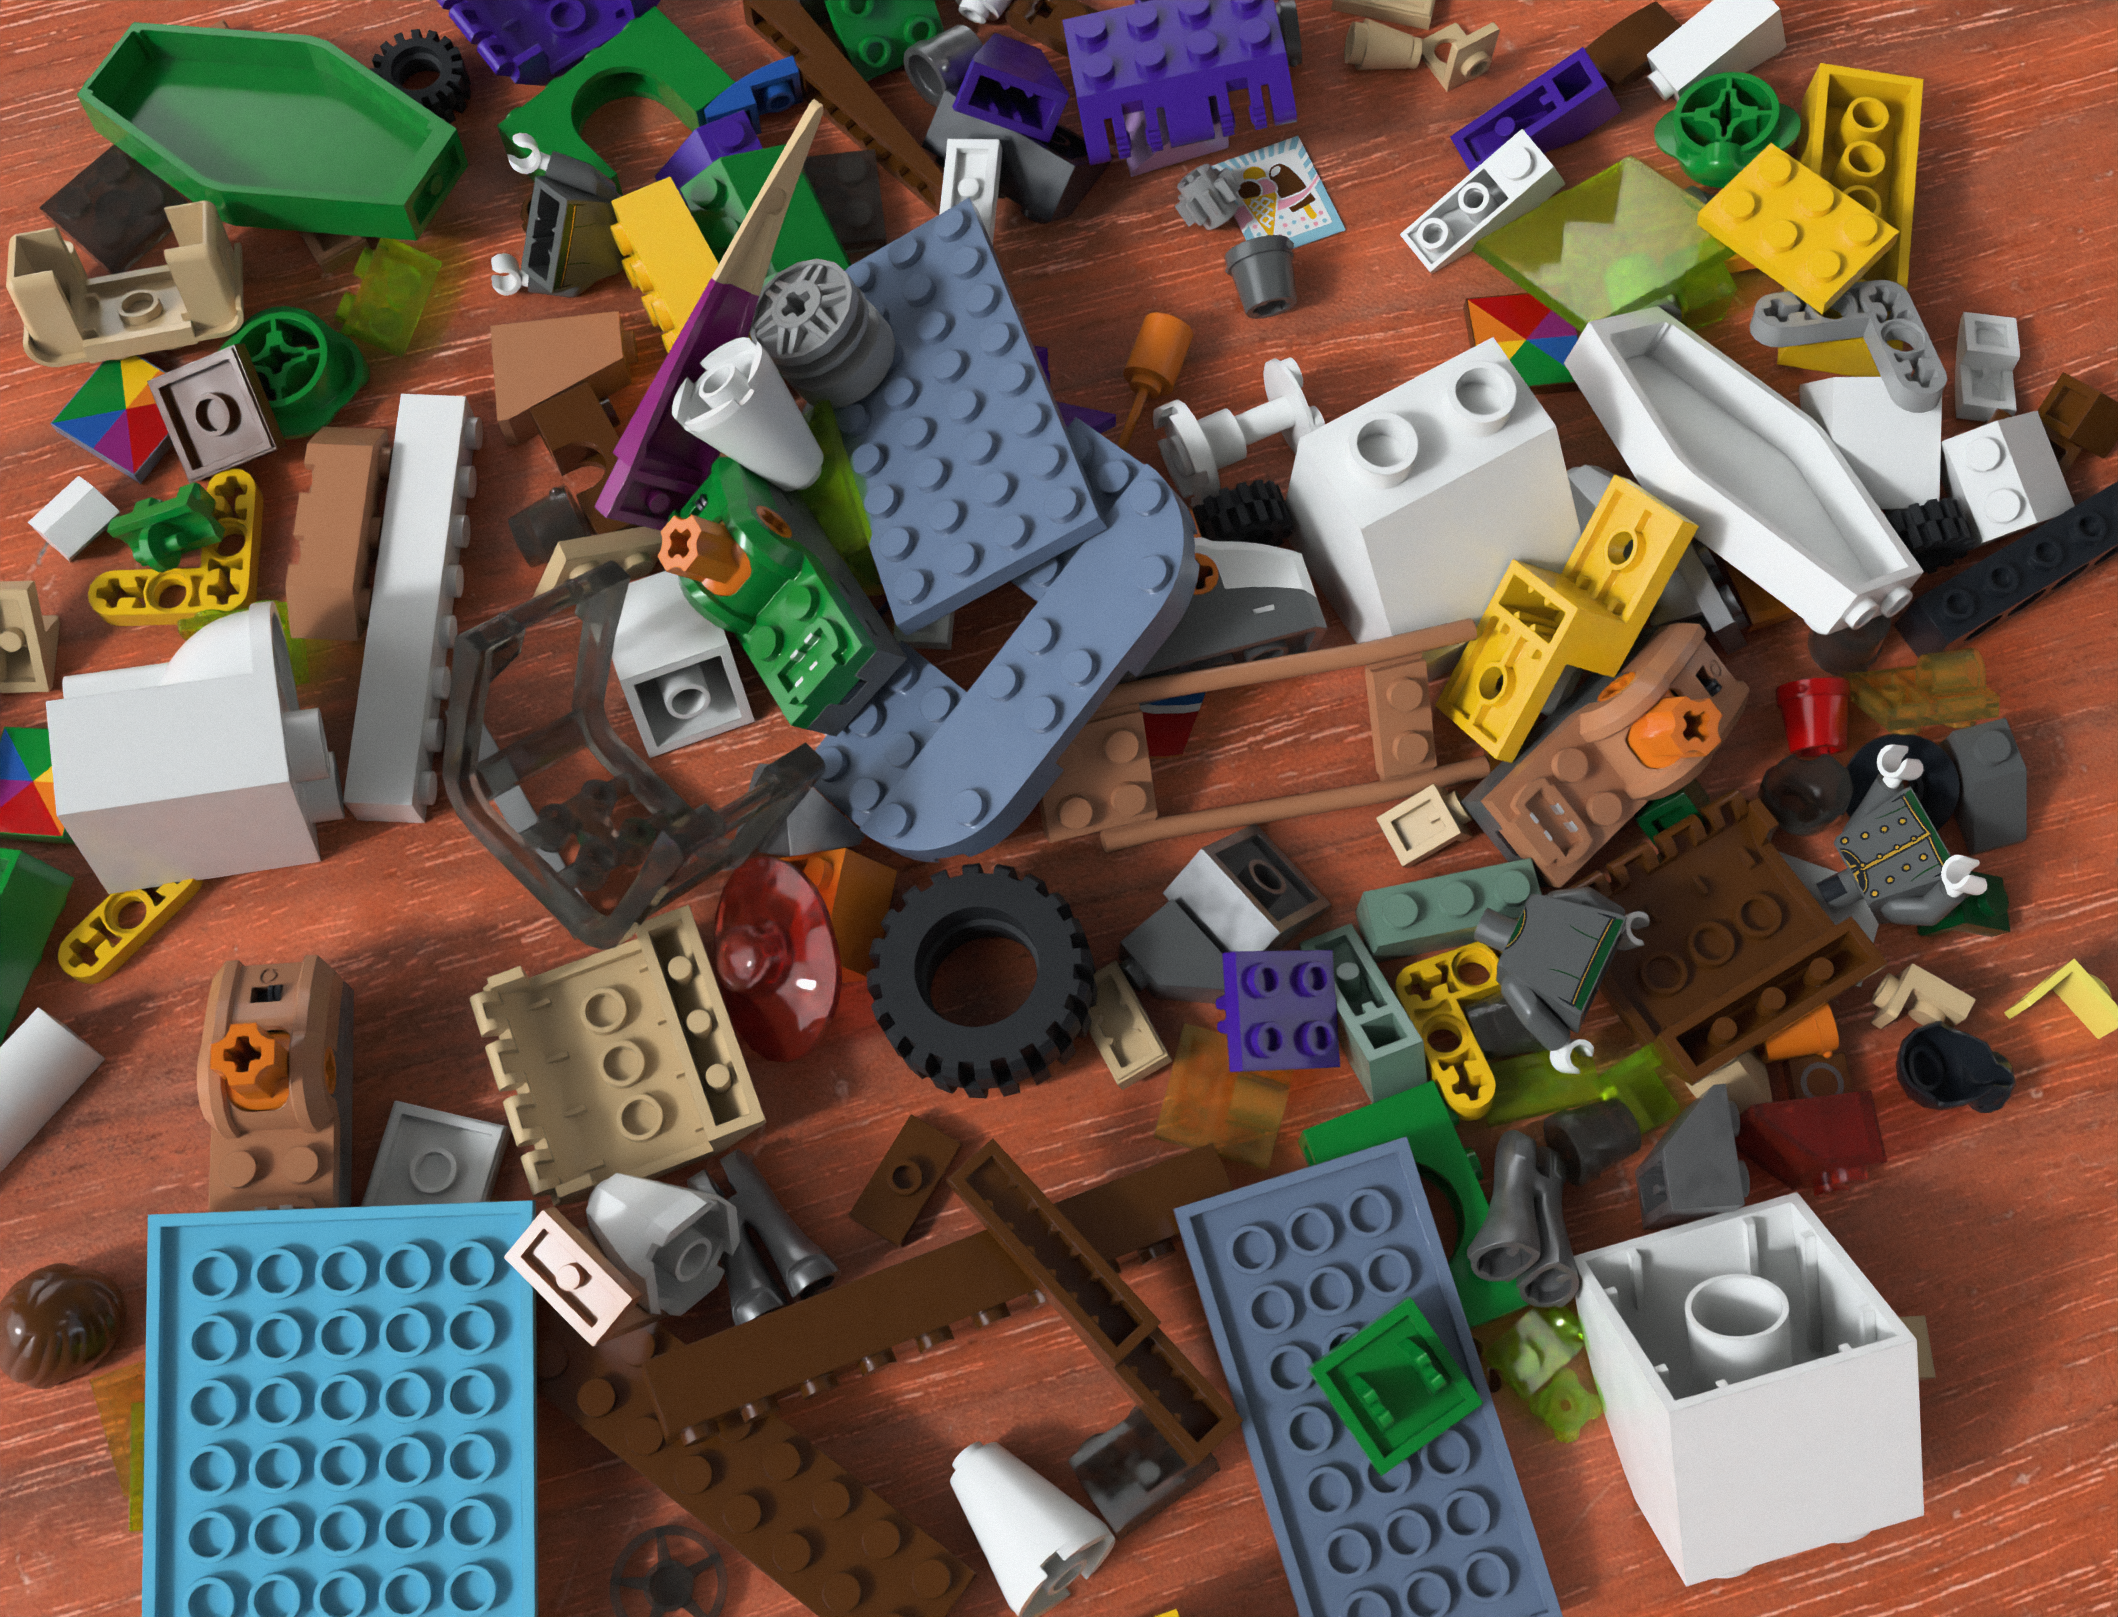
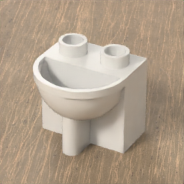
M273 601L252 603L247 611L230 614L206 625L179 648L170 662L64 676L62 682L64 699L46 701L56 814L108 894L159 887L172 882L178 884L182 880L192 878L198 881L321 862L316 823L345 818L334 751L328 752L320 709L300 710L287 642L277 607Z

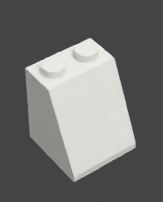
M1832 377L1800 384L1801 410L1812 417L1827 432L1880 510H1885V517L1887 519L1891 517L1890 513L1898 509L1901 512L1909 509V505L1919 503V506H1921L1927 500L1936 498L1939 502L1942 395L1938 405L1933 410L1924 413H1913L1903 410L1893 402L1881 377Z
M663 571L591 596L620 684L649 758L755 722L724 630L705 619L690 605L682 593L678 575Z

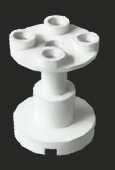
M1289 357L1282 361L1274 358L1265 363L1263 376L1269 402L1236 416L1225 408L1196 420L1187 405L1179 399L1154 409V430L1164 426L1167 438L1158 441L1161 455L1172 480L1183 498L1195 495V497L1191 498L1190 505L1192 507L1204 505L1203 499L1209 495L1214 497L1220 495V482L1217 470L1246 458L1247 445L1281 431L1287 444L1296 454L1299 438L1325 425L1319 409L1314 405L1308 406L1301 390L1303 387L1302 373L1293 358Z

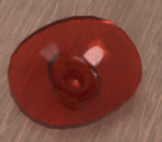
M773 857L751 858L734 870L722 890L715 914L714 949L716 969L727 1008L736 1029L750 1048L768 1061L792 1063L811 1054L822 1041L833 1021L842 986L840 950L825 901L816 885L802 870L784 860Z

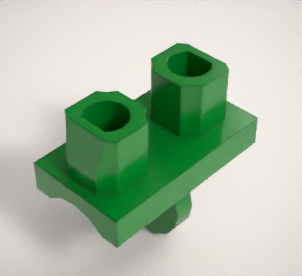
M194 482L180 487L175 498L164 502L153 497L136 502L133 512L111 519L107 532L113 538H119L126 542L133 551L134 559L143 567L149 565L155 571L163 573L177 568L181 560V554L222 541L226 529L212 516L216 506L215 499L200 484Z

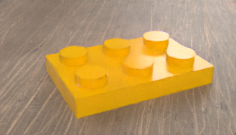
M1772 143L1698 212L1697 217L1698 226L1822 315L1896 244L1899 233L1897 229Z

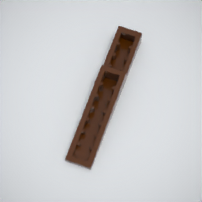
M742 0L746 25L785 58L793 55L799 70L803 99L809 104L813 99L821 103L825 118L939 215L944 174L797 0Z
M993 1138L947 1178L946 1182L1190 1468L1195 1467L1204 1460L1243 1421L1239 1414L1158 1327L1161 1321Z

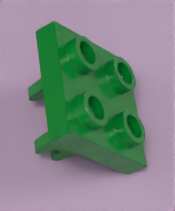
M824 0L844 57L865 82L904 65V52L920 40H928L944 32L934 0Z
M1408 1296L1306 1367L1376 1472L1381 1476L1483 1404V1401L1415 1302Z

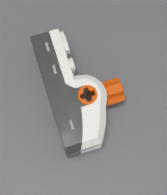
M1190 509L1189 511L1198 533L1194 534L1195 560L1200 564L1198 580L1190 604L1174 631L1141 673L1135 677L1127 671L1117 684L1317 650L1327 630V625L1302 553L1265 544L1211 541L1202 538L1193 511ZM1165 699L1139 703V706H1143Z

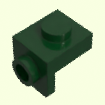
M1971 871L1969 875L1986 879V891L1983 894L1971 895L1965 898L1936 925H1917L1919 935L1933 937L1956 930L1994 937L2011 932L2007 911L2009 901L2004 889L2003 877Z

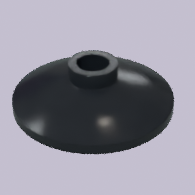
M1910 733L1883 735L1863 745L1852 756L1842 776L1841 797L1849 818H1851L1864 799L1878 774H1881L1877 767V758L1881 749L1887 745L1895 744L1908 746V753L1905 754L1902 762L1910 758L1919 759L1923 764L1922 775L1915 780H1908L1907 787L1911 786L1936 831L1942 828L1956 808L1960 787L1957 770L1947 753L1933 741Z

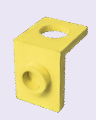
M2075 958L2051 973L2004 1012L2011 1019L2030 1007L2052 989L2096 1038L2100 1039L2118 1029V1005L2112 1000L2110 990L2098 977L2088 974Z

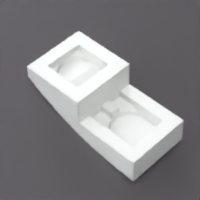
M1963 312L1959 324L1955 366L1956 418L1985 422L1990 419L1997 408L2006 411L2012 416L2015 415L2017 408L2013 370L2020 358L2016 318Z

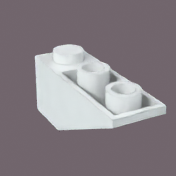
M1521 129L1405 229L1400 236L1430 273L1433 274L1525 219L1566 183L1551 162L1526 132Z

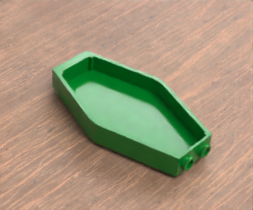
M133 22L77 93L96 132L192 202L203 200L212 202L217 208L221 221L234 226L417 241L469 165L455 127L329 41L311 35Z

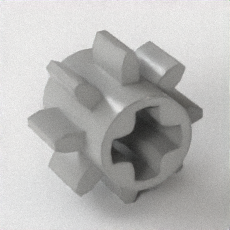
M1203 164L1189 172L1177 185L1181 194L1178 196L1180 202L1175 205V208L1188 227L1196 222L1198 226L1203 224L1206 230L1215 229L1228 221L1238 210L1234 200L1238 198L1236 192L1241 187L1227 167L1219 172L1217 168L1213 170L1210 164Z

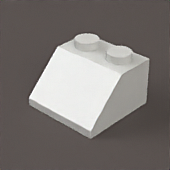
M2038 411L1997 420L1941 442L1940 478L1948 498H1951L1952 501L1957 499L1961 504L1975 540V547L1973 549L2046 523L2075 506Z

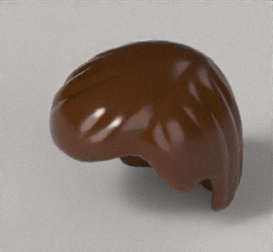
M55 1263L39 1268L17 1281L0 1302V1369L13 1381L27 1384L33 1389H51L64 1380L80 1374L84 1375L90 1371L114 1346L125 1323L126 1306L118 1285L98 1271L81 1269L78 1266L66 1263Z

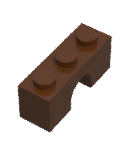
M587 381L530 408L529 411L538 433L562 476L585 466H594L605 470L602 479L596 485L576 495L583 515L593 534L598 535L643 527L606 518L595 508L596 502L618 460L613 451L620 438L614 428L620 426L621 423L608 397L604 396L597 399Z

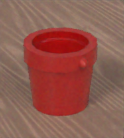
M1833 677L1810 678L1788 682L1775 689L1777 706L1781 709L1791 756L1805 758L1839 754L1848 749L1849 702L1852 700L1849 680Z

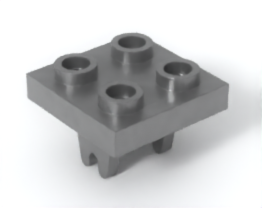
M1698 539L1691 541L1677 565L1678 569L1673 572L1649 615L1650 624L1652 627L1674 623L1700 624L1703 628L1710 626L1727 655H1730L1748 645L1740 630L1750 624L1728 584L1718 589L1716 588L1715 583L1724 579L1707 546Z

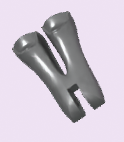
M1516 1130L1504 1132L1497 1145L1494 1166V1188L1490 1207L1482 1227L1467 1249V1256L1471 1260V1268L1474 1274L1479 1278L1487 1281L1506 1282L1516 1278V1287L1520 1289V1296L1526 1303L1538 1307L1558 1306L1561 1308L1572 1300L1579 1287L1578 1273L1562 1212L1563 1185L1566 1182L1565 1165L1559 1153L1546 1146L1537 1148L1534 1139Z
M736 1149L720 1159L732 1189L737 1191V1194L727 1199V1201L734 1205L737 1210L740 1243L733 1256L723 1251L720 1257L729 1288L732 1317L735 1325H740L789 1306L787 1299L765 1266L747 1232L750 1226L758 1233L773 1257L796 1303L828 1290L839 1279L841 1271L829 1255L809 1239L790 1218L757 1167L740 1149ZM706 1169L687 1179L689 1189L719 1195L724 1198V1192L714 1182Z

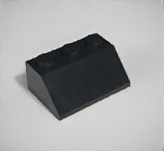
M960 87L944 90L921 146L937 156L935 161L944 168L948 139H999L1003 151L998 198L1004 199L1007 197L1022 206L1020 211L1023 215L1042 224L1069 217L1111 163L1106 162L1090 166L1085 139L1059 123L1054 130L1050 142L1047 143L954 111L952 106Z

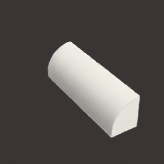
M39 1007L0 1047V1173L105 1060L101 1054L69 1027Z

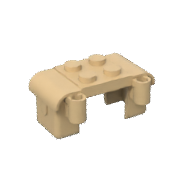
M207 200L164 208L180 246L164 250L167 265L90 279L73 244L63 240L57 227L13 235L9 241L6 288L24 322L23 348L25 353L38 364L48 367H63L84 362H90L91 364L107 360H123L130 356L161 350H177L184 346L198 344V341L225 337L235 333L240 329L244 321L243 255L241 243H234L233 251L216 206Z

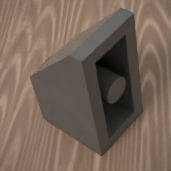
M2006 718L1952 731L1938 746L1951 758L1958 773L1959 797L1953 814L1970 856L2022 843L2026 840L2027 768Z
M1173 899L1120 942L1118 958L1122 962L1119 966L1137 991L1140 992L1146 988L1155 999L1212 1004H1216V999L1225 995L1222 953Z

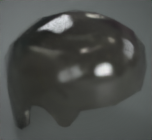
M1793 753L1778 762L1776 766H1772L1765 771L1757 795L1779 823L1778 828L1792 835L1807 837L1820 834L1834 827L1841 820L1849 806L1854 792V785L1849 771L1833 756L1822 754L1815 760L1807 761L1798 758Z

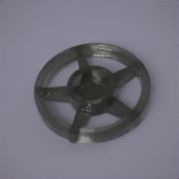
M665 1525L649 1529L628 1543L616 1560L610 1579L612 1608L616 1617H629L624 1609L621 1598V1586L643 1590L647 1602L652 1606L649 1617H663L665 1612H674L681 1608H684L694 1617H719L728 1592V1575L724 1560L715 1545L704 1535L693 1529L677 1525ZM677 1535L689 1538L703 1547L709 1554V1557L688 1567L679 1561L672 1560L665 1536ZM657 1538L658 1563L649 1569L645 1577L622 1578L625 1566L634 1552L648 1541ZM714 1564L718 1587L715 1602L707 1615L692 1598L695 1589L694 1579Z

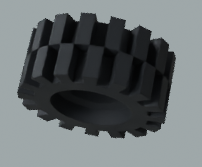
M420 29L411 30L412 38L407 40L404 39L402 32L394 35L397 43L395 46L385 41L380 46L384 56L375 53L372 59L375 68H370V70L440 118H444L447 123L450 124L455 121L453 110L455 109L462 114L467 108L464 99L470 100L471 97L469 87L471 82L457 46L454 47L452 41L446 36L440 40L438 33L432 30H428L426 38H423ZM434 71L440 74L439 78L432 85L424 89L409 90L403 88L404 82L418 72Z
M1254 480L1250 486H1247L1246 482L1238 483L1236 489L1230 491L1226 487L1219 490L1220 495L1217 497L1209 495L1203 499L1204 505H1195L1192 508L1201 537L1211 541L1248 542L1278 547L1284 543L1282 539L1289 538L1292 534L1291 530L1294 529V524L1280 487L1270 480L1266 483H1263V480Z
M1937 498L1930 499L1921 506H1919V503L1909 505V509L1901 512L1898 509L1890 513L1891 517L1887 519L1924 571L1923 573L1927 572L1928 575L1937 572L1936 568L1948 567L1954 564L1953 559L1964 558L1968 555L1967 551L1973 550L1975 547V540L1961 504L1957 499L1952 501L1951 498H1943L1939 502Z

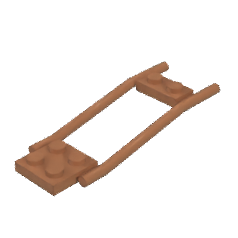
M1471 618L1363 643L1117 684L1055 762L1064 771L1039 801L1044 836L1049 843L1101 831L1100 839L1105 853L1164 839L1385 803L1413 796L1432 784L1446 788L1486 778L1490 774V766L1485 756L1437 767L1426 660L1422 658V652L1475 640L1477 637L1475 623ZM1367 665L1364 667L1376 773L1380 775V781L1157 818L1158 814L1144 719L1139 703Z

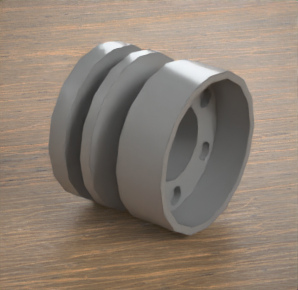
M822 259L797 262L782 270L771 279L761 290L749 331L753 343L757 345L758 341L768 351L778 371L796 392L811 406L826 410L847 407L867 397L883 381L893 362L896 344L891 326L865 298L864 293L854 284L851 277L835 262Z

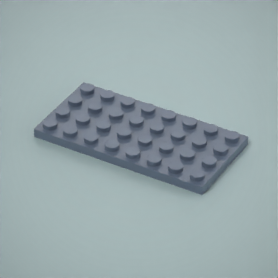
M970 198L946 210L846 269L845 272L864 293L865 298L891 326L896 342L893 362L883 381L867 397L847 407L823 409L896 626L906 636L1108 528L980 213Z
M1407 1137L1174 1208V1215L1235 1411L1243 1419L1239 1425L1299 1617H1563ZM1408 1296L1415 1302L1475 1389L1483 1404L1381 1476L1376 1472L1306 1367Z

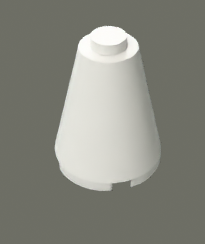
M741 337L723 344L708 354L700 362L706 371L699 379L693 383L687 377L679 387L672 405V415L681 424L683 429L781 490L789 492L796 489L804 490L810 487L821 474L824 454L768 351L758 341L757 345H755L750 338Z
M977 1441L965 1448L953 1461L952 1466L956 1471L950 1479V1484L1011 1611L1015 1612L1018 1617H1039L1057 1606L1071 1594L1066 1586L1080 1573L1087 1580L1112 1550L1115 1544V1537L1108 1530V1526L999 1443L991 1442L983 1445L980 1441Z

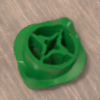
M1724 72L1703 78L1689 87L1678 100L1675 109L1665 114L1657 122L1654 129V137L1658 148L1665 154L1677 159L1683 172L1692 180L1705 186L1724 188L1770 143L1782 151L1793 145L1801 132V120L1792 108L1779 103L1774 90L1762 79L1741 72Z
M271 307L252 315L218 350L220 351L234 344L245 343L265 394L269 398L276 397V400L269 401V404L284 439L307 437L318 432L322 427H326L335 415L355 396L359 389L366 386L370 380L369 366L357 345L350 338L333 330L313 313L296 307ZM311 344L320 348L308 350L306 346L297 347V345Z

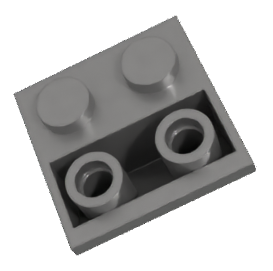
M1726 1084L1713 1085L1687 1106L1635 1170L1643 1229L1676 1227L1721 1213L1734 1212L1745 1205L1744 1197L1748 1196L1750 1190L1749 1173L1743 1160L1738 1161L1734 1137H1738L1740 1132V1117L1736 1103L1728 1101Z

